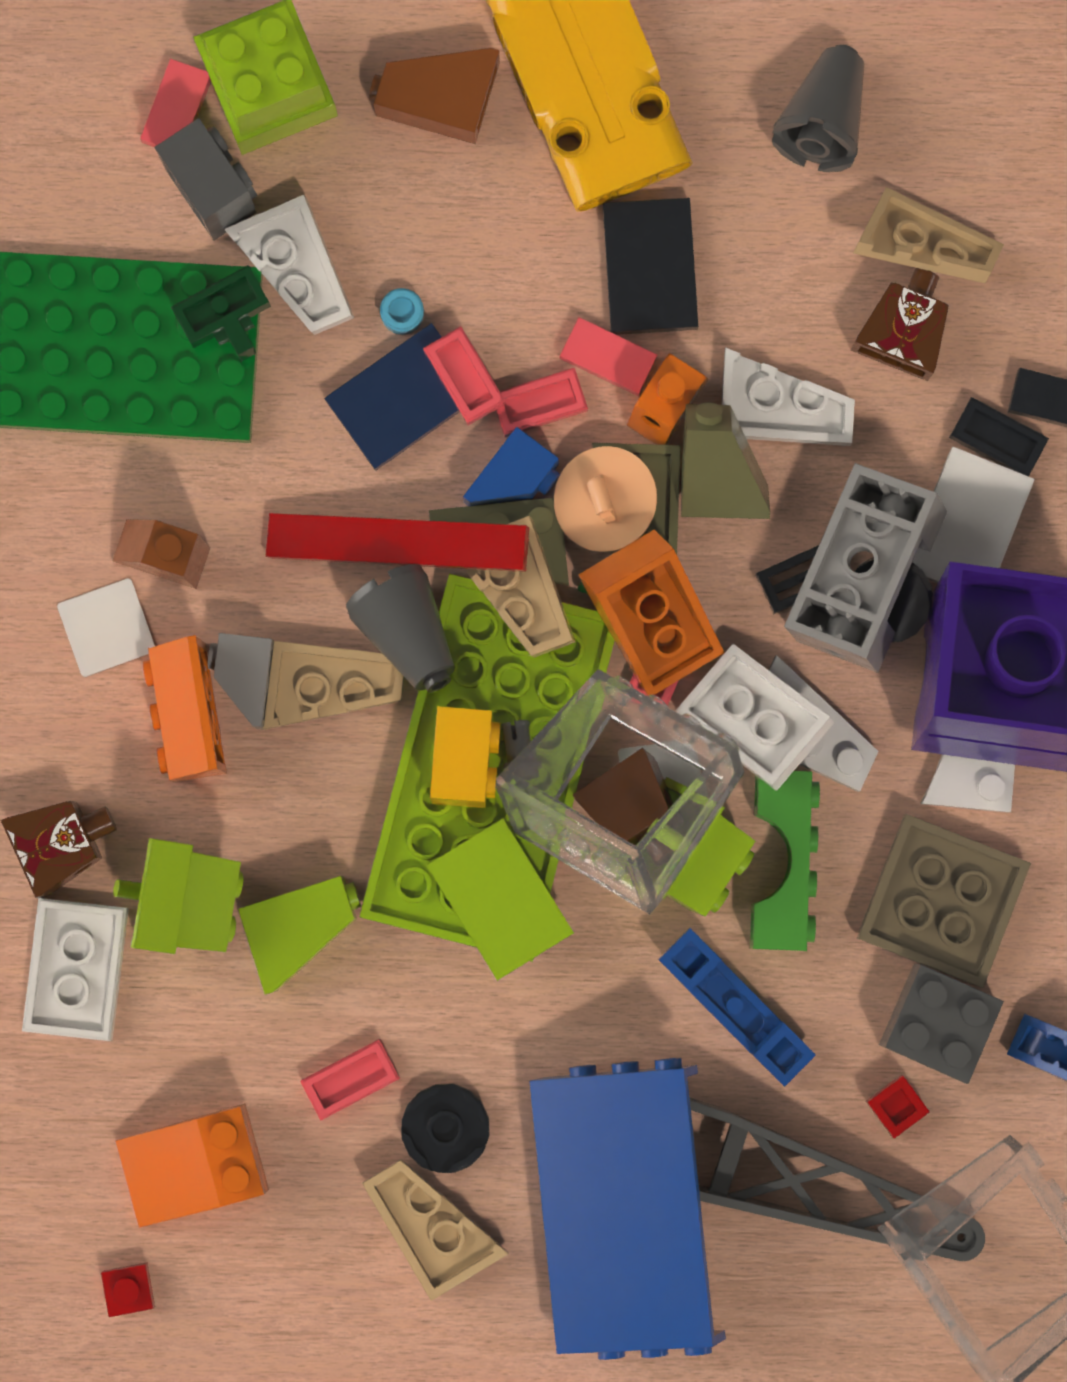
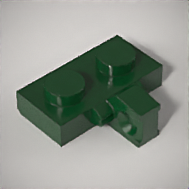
M247 265L175 304L171 309L193 348L214 337L220 346L230 341L242 362L257 354L246 334L247 331L255 327L250 318L271 307L250 266Z

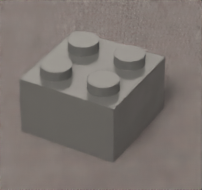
M198 118L154 147L166 172L213 241L227 233L224 230L225 228L244 221L257 213L252 201L257 196L252 187L253 183L239 162L231 166L230 162L233 161V158L227 150L229 148L215 126L207 130Z
M914 964L879 1045L960 1082L969 1084L1004 1001L922 964Z

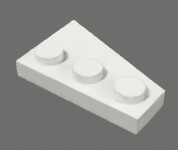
M304 195L224 229L248 256L255 267L262 271L265 278L314 335L355 318L308 199Z
M776 655L769 671L829 715L834 721L833 726L799 765L854 791L860 792L879 751Z
M942 754L929 788L926 790L921 804L1009 813L1012 808L1015 765Z

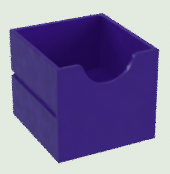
M950 561L933 591L930 618L924 627V638L926 641L925 668L921 694L915 713L911 750L1067 772V578Z

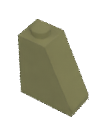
M705 402L701 404H686L680 487L681 517L770 519L768 484L731 405Z

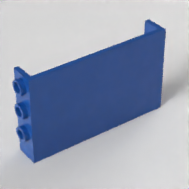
M682 1058L654 1060L655 1068L639 1069L638 1061L611 1064L612 1072L597 1073L596 1065L569 1067L570 1075L543 1077L529 1081L557 1354L598 1352V1359L611 1360L625 1357V1351L641 1350V1357L655 1358L668 1355V1349L684 1348L686 1356H699L712 1353V1347L726 1339L725 1330H714L687 1078L698 1074L697 1065L682 1066Z

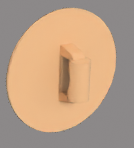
M612 446L592 448L573 458L560 474L554 491V510L561 529L579 546L597 552L617 551L639 539L650 526L657 506L656 484L646 464L633 453Z

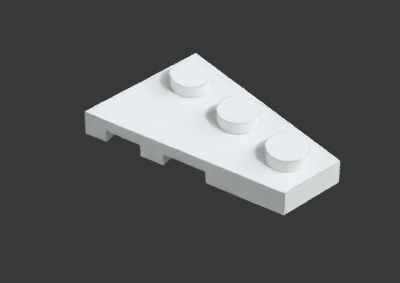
M725 348L721 405H731L746 439L851 446L853 439L854 399L810 381H802L778 371V368L765 363L760 364L741 356L736 351Z

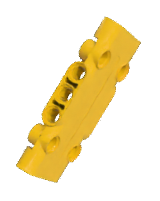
M485 0L493 12L492 20L533 121L537 129L543 131L549 146L550 156L559 169L577 212L587 211L674 176L693 164L671 113L669 97L660 87V75L655 59L630 0ZM650 103L656 105L660 109L661 114L656 118L648 119L641 116L638 109L643 104ZM564 136H573L579 140L581 145L575 151L567 152L559 148L557 142Z

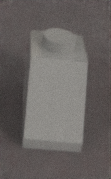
M219 633L218 644H210L208 669L214 670L216 681L251 725L256 729L264 730L274 640Z

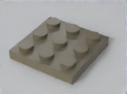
M904 814L858 932L857 939L984 988L1031 863L924 820Z

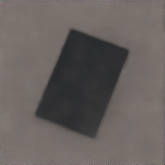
M690 198L603 203L611 333L619 335L698 330Z

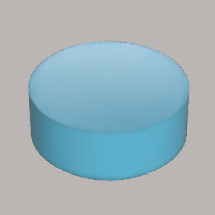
M399 288L390 291L383 298L380 305V315L383 324L388 330L404 335L412 333L419 328L424 318V307L420 297L415 292Z

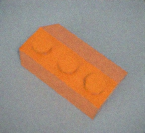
M196 635L148 648L150 660L143 661V670L147 686H154L157 703L150 704V713L154 730L161 729L164 747L157 748L161 774L168 773L169 780L172 782L227 774L211 672L208 669L206 643Z

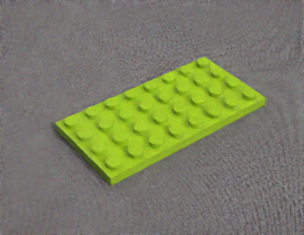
M449 574L439 616L455 670L450 675V683L444 688L433 693H428L427 690H418L364 896L360 918L476 947L428 869L427 864L502 818L510 828L548 892L551 893L574 802L573 794L576 793L614 645V639L597 611L562 602L575 643L534 658L528 653L472 579ZM437 706L492 710V722H500L501 724L511 722V725H515L514 721L528 720L530 723L529 731L533 759L538 760V766L535 767V775L518 779L509 778L508 771L503 769V764L507 763L503 730L500 729L499 754L490 753L489 767L497 768L495 798H486V808L432 804L430 790Z

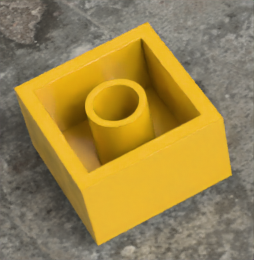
M437 706L430 790L432 804L486 808V798H495L497 768L489 767L490 753L499 754L501 723L492 722V710Z

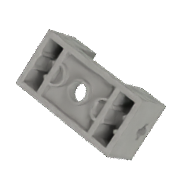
M854 464L784 625L797 642L876 673L879 672L895 635V631L887 620L918 548L931 551L947 514V510L938 493L862 465ZM862 551L873 554L874 563L867 572L856 573L851 570L850 562L855 554Z

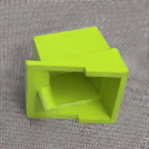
M292 0L280 1L193 37L241 155L338 116L335 103Z
M666 777L664 780L680 820L670 827L656 818L649 827L647 834L674 852L664 860L652 863L642 847L630 854L618 848L608 866L640 888L652 892L663 899L668 896L690 911L706 917L710 910L714 913L717 912L725 902L730 892L725 887L734 873L741 875L751 863L755 853L750 849L756 841L721 815L725 809L723 805Z
M149 838L142 883L117 879L113 888L114 897L139 900L131 948L170 954L176 953V947L226 952L227 945L233 940L236 931V919L232 915L235 898L240 896L243 888V873L240 871L241 862L192 852L193 845Z

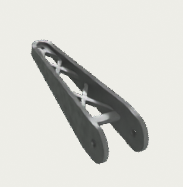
M690 1097L692 1111L730 1123L710 1187L699 1185L700 1201L957 1261H969L981 1253L985 1244V1233L980 1223L970 1216L726 1109ZM749 1131L783 1178L729 1193L728 1191ZM767 1140L821 1162L825 1166L793 1175ZM844 1172L860 1179L884 1212L849 1222L826 1217L800 1183ZM790 1186L809 1212L751 1197ZM879 1188L913 1203L893 1208ZM930 1209L946 1230V1233L918 1240L901 1217ZM892 1221L902 1235L870 1228V1226ZM963 1233V1240L958 1241V1234Z

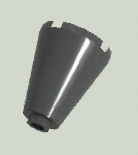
M836 45L835 47L825 49L776 121L772 132L774 133L772 138L773 146L782 156L793 163L804 167L806 160L820 164L818 171L841 172L852 166L858 153L864 78V61L854 48L847 45Z
M416 564L396 567L387 571L391 579L380 585L376 583L375 579H372L356 591L346 604L347 613L350 620L416 690H427L428 693H433L444 688L451 681L450 675L455 670L451 652L427 574L420 565Z

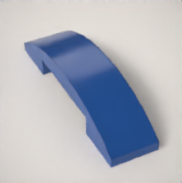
M691 928L658 959L784 1087L816 1056Z

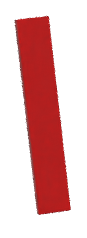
M269 513L265 557L285 560L401 566L416 564L421 567L526 572L530 528L527 525Z

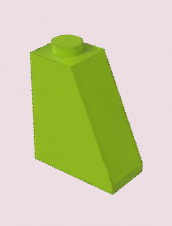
M338 876L238 909L265 995L278 991L357 919L354 910L362 906L354 882L346 884L344 876Z

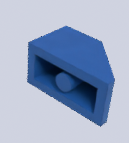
M516 427L464 494L463 501L467 506L533 500L539 491L546 495L560 476V473L556 471V468L559 466V458Z

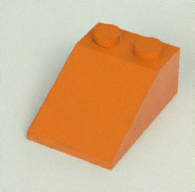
M655 529L578 574L601 619L649 698L725 653L674 548Z
M246 1103L116 1140L139 1228L264 1195L269 1190Z

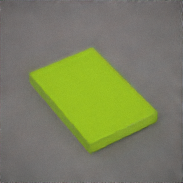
M503 818L427 864L428 869L497 981L574 934Z

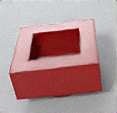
M903 1075L894 1079L865 1101L894 1139L930 1113Z
M148 1262L101 1272L108 1317L155 1308Z

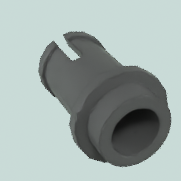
M517 720L514 721L515 725H511V722L501 724L507 763L503 764V769L508 771L509 778L511 779L534 776L538 760L533 759L529 721Z

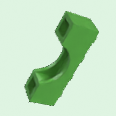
M793 771L777 791L755 775L754 816L766 821L778 831L787 849L788 864L786 874L779 887L770 896L751 904L750 949L807 951V942L815 941L816 917L815 915H808L809 897H816L817 871L809 870L810 853H817L818 826H811V808H819L820 783L812 781V771Z

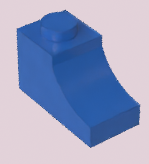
M1024 1013L1007 1055L1067 1082V1031Z

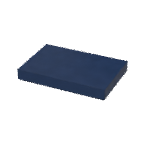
M432 323L324 398L375 471L459 413L458 408L423 351L424 347L441 338V335Z

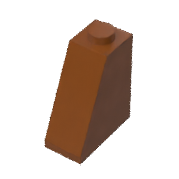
M485 48L386 62L382 76L375 74L369 93V100L374 101L376 116L476 145L500 64L499 50Z
M126 519L112 561L197 589L210 547L197 533L158 520Z

